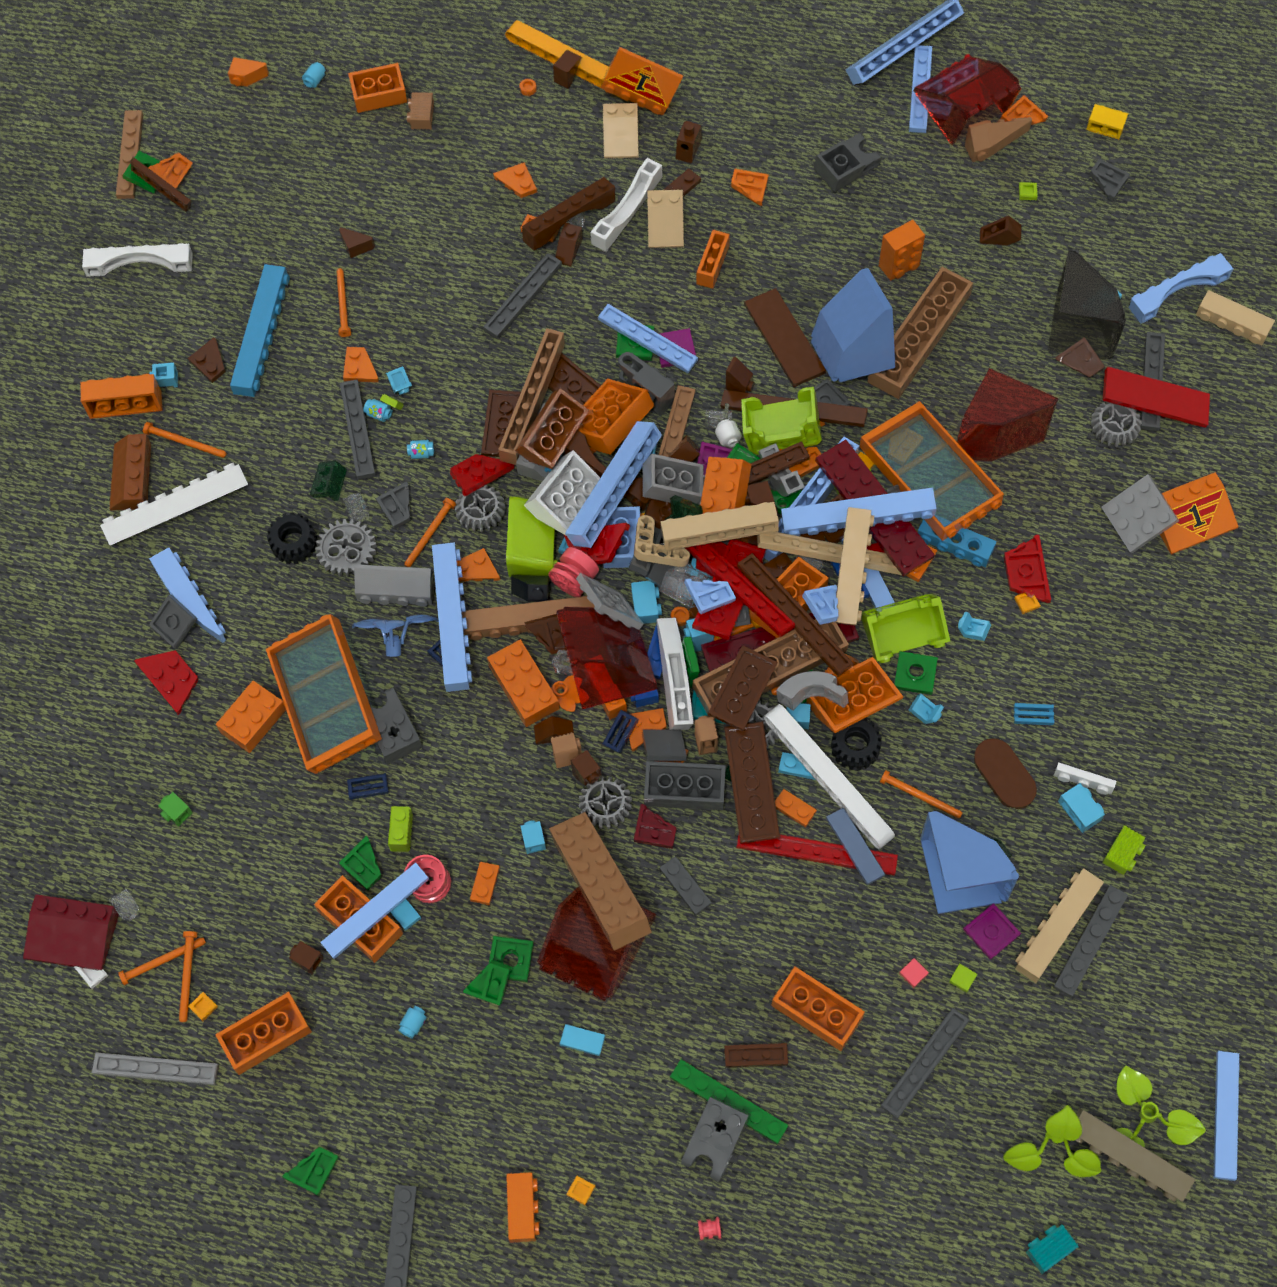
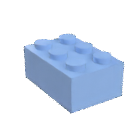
M616 507L607 521L606 525L627 523L630 525V529L628 531L625 530L620 539L623 542L616 550L615 557L611 563L603 564L604 568L629 567L634 555L636 526L640 517V507Z

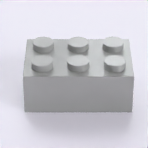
M652 453L643 463V497L689 507H695L701 501L703 492L702 464Z

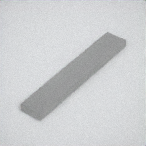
M95 1053L92 1074L215 1086L219 1065L216 1063Z

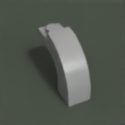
M775 443L759 450L758 453L762 459L778 452L779 449ZM788 468L768 477L774 488L783 497L805 488L797 470L791 472Z
M810 671L797 674L787 679L776 690L778 702L793 711L803 700L813 696L825 697L843 708L849 703L846 689L840 685L837 686L836 676L825 672Z

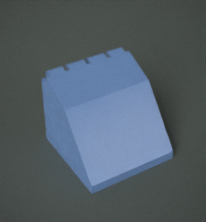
M865 268L860 270L820 310L811 335V343L832 381L839 380V382L895 368L893 308L870 270Z
M938 811L928 812L920 840L938 914L983 907L993 903L1000 904L1001 900L1003 902L1008 901L1019 878V874L998 843Z

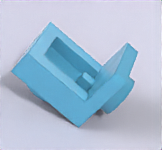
M403 366L386 373L394 394L399 392L402 395L410 391L409 388L412 387V384L409 382Z
M964 612L963 617L958 623V628L963 637L981 641L985 640L991 627L989 621L972 618L969 612Z
M919 694L908 710L923 723L928 724L937 722L940 719L941 711L944 707L941 704H933L924 695Z

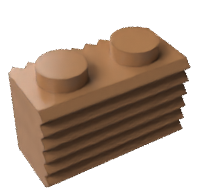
M412 92V98L408 99L410 112H407V123H410L411 129H432L433 93Z
M701 716L695 720V738L699 755L718 751V733L713 717Z
M572 732L571 734L567 733V735L563 734V736L551 738L557 768L571 765L570 760L582 753L579 737L575 738Z

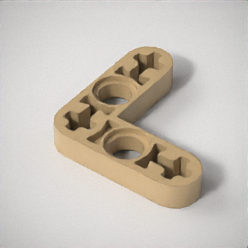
M640 516L636 526L635 558L641 561L677 567L686 566L689 562L690 553L683 548L665 551L664 545L654 544L655 521L651 516ZM640 536H646L649 539L643 540L640 538ZM662 552L665 553L667 556L662 557L659 556L657 553Z

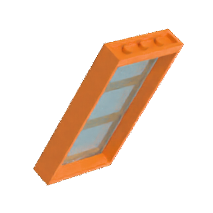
M920 401L861 437L860 448L893 486L899 485L901 492L933 488L936 515L924 520L942 541L948 537H954L960 529L968 528L973 521L984 518L992 509L996 510L1002 505L1004 493Z
M331 614L324 615L320 620L307 624L300 631L289 634L287 638L274 642L272 646L266 649L306 770L317 774L382 740L338 618Z

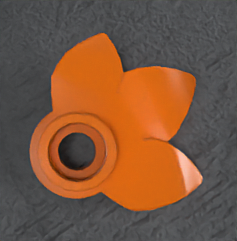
M568 676L564 681H558L552 685L551 689L562 709L574 712L576 704L582 703L589 698L588 693L580 687L582 677ZM558 689H563L564 692H563V693H558L557 690H558Z

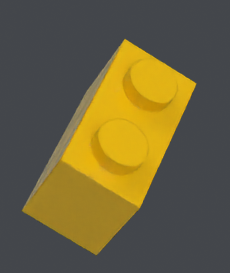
M1095 104L1086 130L1120 140L1128 113Z

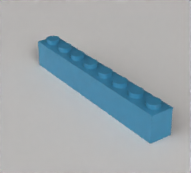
M264 264L230 383L232 392L235 395L255 397L256 391H259L260 375L263 376L264 374L263 364L268 359V347L273 342L272 332L276 330V318L281 313V300H284L285 286L289 284L290 277L285 267Z

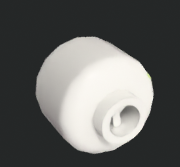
M725 419L719 422L715 430L720 444L724 447H734L742 437L737 423L733 420Z

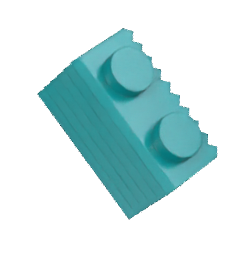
M1053 1225L1044 1232L1047 1235L1040 1241L1037 1237L1028 1244L1030 1249L1026 1254L1041 1274L1045 1273L1079 1247L1063 1225L1058 1228Z

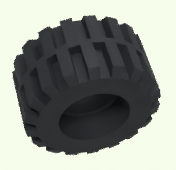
M290 513V515L282 514L283 517L281 518L278 516L275 518L276 522L272 521L270 524L271 528L267 530V540L274 556L281 562L285 560L286 564H291V561L294 564H298L299 560L302 562L306 561L305 557L310 558L312 556L311 551L315 552V546L317 545V537L311 521L309 522L306 516L303 517L299 513L297 516L295 513ZM289 534H301L300 539L294 543L283 542L284 538Z
M864 718L837 733H833L831 749L833 757L836 756L835 761L837 763L841 761V766L844 768L846 765L849 766V770L857 767V771L862 770V766L866 769L870 766V763L873 765L879 756L882 743L878 727L874 728V723L872 721L868 723L867 718ZM857 736L864 739L868 746L863 750H852L846 745L845 740L849 737Z

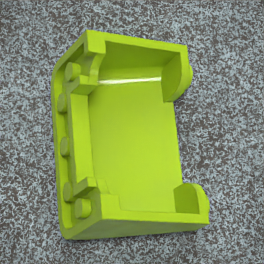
M806 387L799 390L797 393L798 399L762 405V402L755 397L741 399L743 435L749 451L759 455V450L775 443L778 449L782 450L801 441L804 447L819 444L822 441L814 387Z
M510 496L506 550L508 576H549V571L558 562V560H554L555 529L538 520L524 506L528 499Z
M925 594L863 611L861 615L862 624L874 659L879 661V663L889 662L893 654L899 653V651L903 652L925 645H934V648H940L945 646V643L950 642L941 598L934 594Z

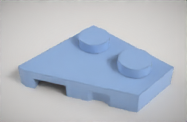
M685 579L684 584L700 614L734 602L736 599L729 583L726 581L713 582L711 580H703V582L691 581L692 579Z
M836 585L804 591L802 595L820 625L835 622L838 619Z

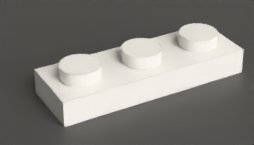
M1058 763L1054 776L1058 777L1062 782L1070 781L1077 783V785L1081 783L1083 787L1095 789L1098 793L1104 795L1112 794L1116 785L1115 780L1062 763Z

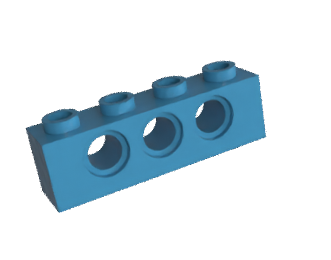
M935 516L944 527L952 523ZM924 519L918 529V534L927 545L931 544L942 552H950L959 559L969 560L975 566H983L985 568L997 542L964 528L960 529L954 537H948L942 541L934 534L935 532ZM952 540H957L959 543H954ZM970 547H974V548H976L977 550L974 551V550H971V549H969V548H970Z

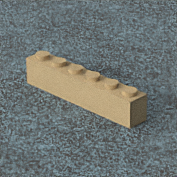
M764 502L753 506H742L741 508L724 509L718 512H706L700 515H688L683 518H670L661 521L665 551L779 531V520L774 502Z
M852 507L847 509L836 592L839 615L836 623L856 626L857 622L861 621L862 611L858 609L859 602L863 603L864 591H861L862 584L866 583L867 572L863 571L864 564L868 565L869 553H866L867 545H871L872 534L868 533L869 526L873 527L874 515H871V510Z
M1084 868L1080 874L1076 872L1070 880L1072 886L1069 890L1067 888L1063 890L1059 896L1062 899L1059 905L1054 903L1048 912L1051 915L1048 921L1043 919L1037 928L1040 931L1037 937L1032 936L1026 945L1029 949L1026 953L1021 952L1015 961L1018 963L1016 970L1037 983L1104 883Z

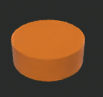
M524 79L519 85L520 92L525 96H531L537 90L536 82L532 79Z
M676 607L671 612V618H676L678 626H684L686 621L690 619L689 611L685 607Z

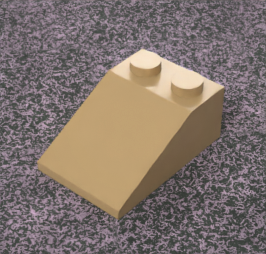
M637 103L603 104L604 158H638Z
M647 190L649 248L684 247L683 190Z

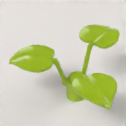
M1128 1066L1122 1069L1117 1080V1095L1125 1105L1131 1106L1137 1102L1142 1106L1140 1110V1118L1142 1120L1133 1134L1127 1128L1115 1130L1144 1148V1141L1136 1136L1145 1122L1152 1123L1156 1118L1165 1126H1168L1167 1136L1177 1145H1188L1205 1133L1206 1129L1200 1120L1187 1111H1171L1167 1122L1162 1117V1114L1159 1113L1156 1104L1141 1102L1151 1096L1152 1084L1150 1080L1142 1073Z
M1068 1105L1047 1120L1045 1125L1047 1133L1039 1150L1032 1143H1020L1007 1150L1003 1155L1004 1161L1022 1171H1032L1041 1165L1042 1159L1039 1155L1043 1153L1048 1140L1051 1139L1054 1143L1064 1142L1069 1156L1064 1161V1167L1073 1176L1092 1177L1101 1172V1162L1096 1153L1088 1149H1080L1073 1154L1070 1150L1068 1140L1074 1141L1081 1136L1082 1125L1076 1113Z

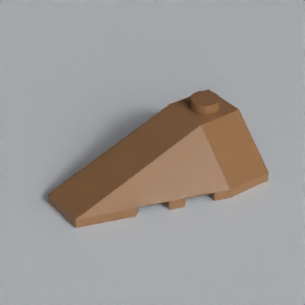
M1013 118L1009 122L999 119L995 123L985 120L969 125L965 148L972 162L983 161L1028 132L1031 127L1032 118Z

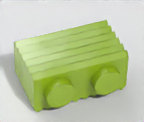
M391 807L388 838L390 851H410L411 828L413 824V814L410 807Z
M1123 826L1103 864L1122 875L1127 870L1131 872L1137 862L1133 860L1135 855L1138 854L1140 856L1146 846L1143 844L1145 837L1127 826Z

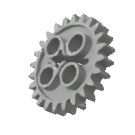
M344 519L343 524L336 520V526L330 523V529L323 528L325 534H319L320 540L316 541L318 547L315 550L318 553L316 556L320 560V565L324 566L326 571L330 570L332 575L338 571L339 577L342 576L343 572L349 577L350 572L354 574L355 565H369L368 561H374L372 555H376L375 548H377L375 536H372V530H368L366 524L362 526L360 521L354 524L353 519L349 523ZM339 536L343 537L340 540H336V538ZM334 553H339L337 556H331ZM351 556H357L355 559H349Z

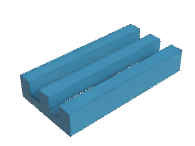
M1014 703V724L1054 725V705ZM1019 710H1042V711H1019ZM1018 716L1049 717V719L1018 718Z

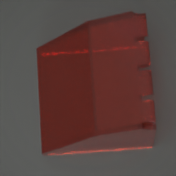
M969 56L916 86L913 91L949 143L953 145L967 123L968 118L980 111L977 106L984 110L995 103L1001 113L1004 114L1011 107L1022 88L1019 85V79L1001 63Z
M989 368L964 414L966 418L962 419L957 443L973 460L994 461L1043 442L1048 434L1059 398Z
M564 607L557 610L556 614L561 634L571 663L582 709L658 689L640 630L634 627L629 628L619 620L614 621L605 613L601 615L592 607Z
M577 887L557 907L537 960L540 965L539 970L551 976L556 972L555 978L568 984L574 981V987L586 993L592 990L594 991L592 996L605 1002L607 998L612 999L621 985L646 936L617 950H613L579 887ZM641 907L651 928L657 914Z

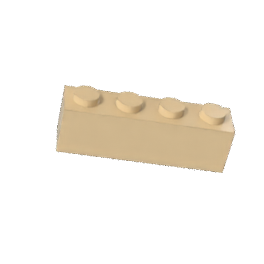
M1210 290L1206 293L1196 313V316L1202 320L1214 323L1219 328H1225L1235 335L1249 339L1252 343L1263 345L1275 322L1274 319Z

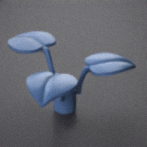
M424 614L406 617V622L402 620L367 619L354 623L352 628H379L382 632L384 644H386V656L395 657L401 656V644H404V637L409 624L432 620L439 622V619ZM404 625L401 638L399 639L398 635H393L392 629Z

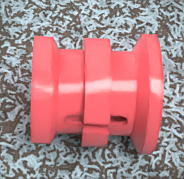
M716 1217L715 1221H711V1219H706V1222L698 1220L700 1240H703L704 1237L713 1239V1236L721 1239L718 1217Z

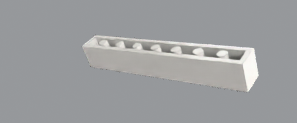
M234 462L223 467L224 471L219 473L217 470L206 474L207 478L203 480L196 478L189 482L190 486L185 488L182 485L172 489V494L167 496L165 493H162L155 497L156 501L148 503V500L137 504L138 508L133 511L130 508L121 511V516L115 519L113 515L103 519V524L100 526L109 545L248 485L239 464L234 465Z

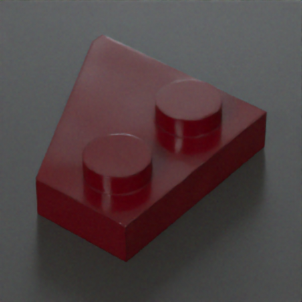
M641 804L634 842L673 849L677 828L671 823L664 821L657 813L654 814L647 809V806Z

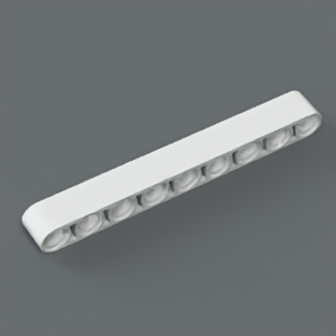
M778 704L763 716L767 725L841 809H845L852 822L877 849H881L895 837L891 828L782 705Z

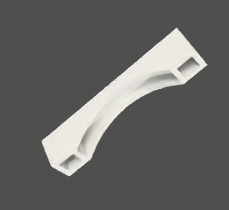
M649 158L644 161L621 202L609 215L600 219L591 231L592 245L607 252L647 199V190H653L662 179L661 164Z
M184 243L83 249L82 267L86 276H104L113 269L136 262L160 264L174 272L192 271L193 253L190 245Z

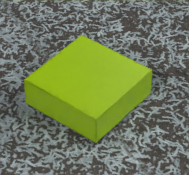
M1019 182V200H1037V183Z
M382 394L380 398L381 401L396 409L401 410L404 406L403 403L388 395Z
M959 964L949 983L967 993L977 973Z

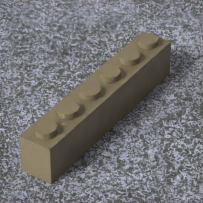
M1079 1108L1076 1115L1082 1125V1134L1075 1141L1080 1144L1083 1141L1090 1144L1089 1149L1099 1156L1103 1152L1109 1156L1107 1161L1117 1167L1120 1164L1127 1167L1126 1172L1135 1178H1138L1140 1175L1146 1179L1145 1184L1154 1190H1157L1158 1187L1165 1191L1163 1195L1174 1202L1176 1199L1184 1201L1196 1179Z

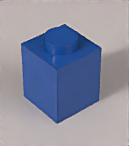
M654 678L631 683L632 690L629 691L631 702L635 701L636 708L659 702Z

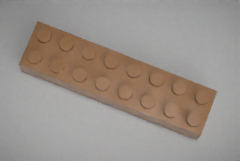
M941 267L894 335L895 368L868 375L867 382L899 399L971 295L973 282Z
M815 619L814 621L844 653L847 652L849 644L836 621L820 625ZM795 630L754 650L778 662L763 694L781 685L792 676L807 672L825 663ZM735 660L693 680L692 687L707 715Z
M586 812L549 828L557 850L613 950H617L652 933L645 913Z

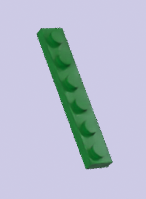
M680 1059L670 1076V1079L707 1102L711 1096H714L751 1114L746 1126L777 1145L789 1126Z

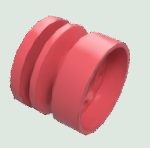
M568 547L561 555L560 562L555 563L554 568L549 571L548 575L559 589L573 597H581L584 591L580 589V584L576 578L582 573L594 579L599 572V568L587 554L576 548Z
M420 855L412 859L406 866L405 871L414 863H417L428 878L433 879V881H430V885L425 882L412 893L416 899L423 903H435L446 897L451 888V877L441 861L432 855Z

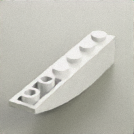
M660 618L656 622L669 730H689L694 723L688 676L676 618Z

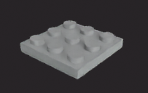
M1148 474L1102 506L1103 511L1130 553H1134L1179 522L1172 508Z
M582 573L578 575L576 579L580 584V589L588 595L587 599L594 604V609L599 614L604 615L605 613L612 620H619L629 628L634 627L639 630L643 626V622L621 592Z

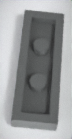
M676 856L659 867L662 874L695 916L712 905V902Z

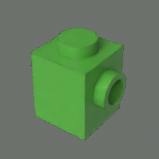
M174 792L166 795L158 805L162 811L160 815L167 822L173 821L178 827L192 814L190 808Z

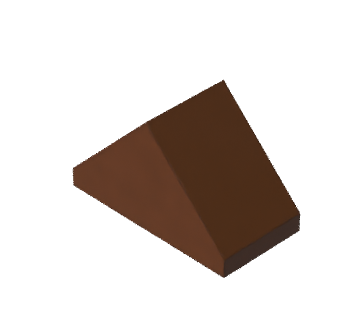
M566 50L553 65L554 82L569 89L582 57Z
M340 227L341 240L350 258L374 249L375 244L372 236Z
M686 435L668 457L692 462L700 455V449Z
M551 716L534 725L536 745L551 743L552 737L555 738L556 736H563V734L574 733L573 722L559 717Z

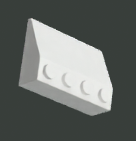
M572 450L561 457L524 506L538 520L566 535L565 532L591 494L600 477Z

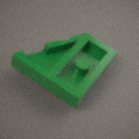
M367 836L339 862V865L367 891L382 877Z
M492 960L464 989L463 993L500 1006L503 1002L511 966Z
M318 1147L309 1157L297 1163L296 1167L284 1173L282 1178L319 1196L339 1156Z

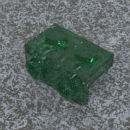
M336 460L320 462L310 495L313 498L328 496L333 501H338L347 469Z
M674 495L670 498L672 515L665 518V520L703 514L702 506Z

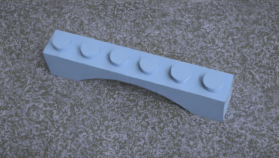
M1221 253L1216 256L1212 255L1204 262L1194 264L1187 271L1183 270L1175 277L1167 278L1157 286H1151L1146 292L1134 295L1129 309L1142 324L1155 317L1163 301L1175 291L1193 285L1215 286L1229 279L1233 268Z

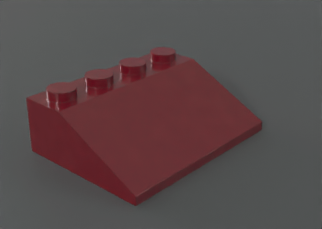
M35 894L29 914L23 959L102 971L119 914L115 907L111 905Z

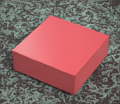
M913 959L899 974L915 988L929 972L917 960Z

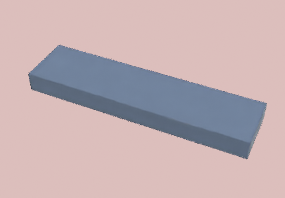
M842 808L826 817L827 822L866 885L884 877L885 873L845 809Z

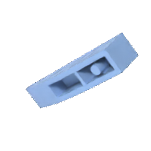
M167 548L149 558L169 593L198 618L196 623L222 643L225 642L223 634L226 632L221 623L216 624L215 619L217 617L213 610L206 608L208 603L203 594L198 595L197 591L199 588L195 581L190 582L188 579L190 574L185 566H180L179 563L182 561L177 552L172 553L170 548Z

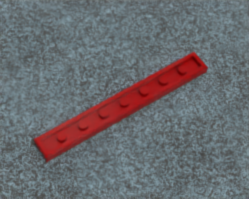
M709 543L684 547L719 581L728 582L734 595L780 638L795 628V623Z
M738 835L736 847L738 849L857 869L842 845L780 835V839L740 844V837ZM870 850L883 872L895 876L898 855Z

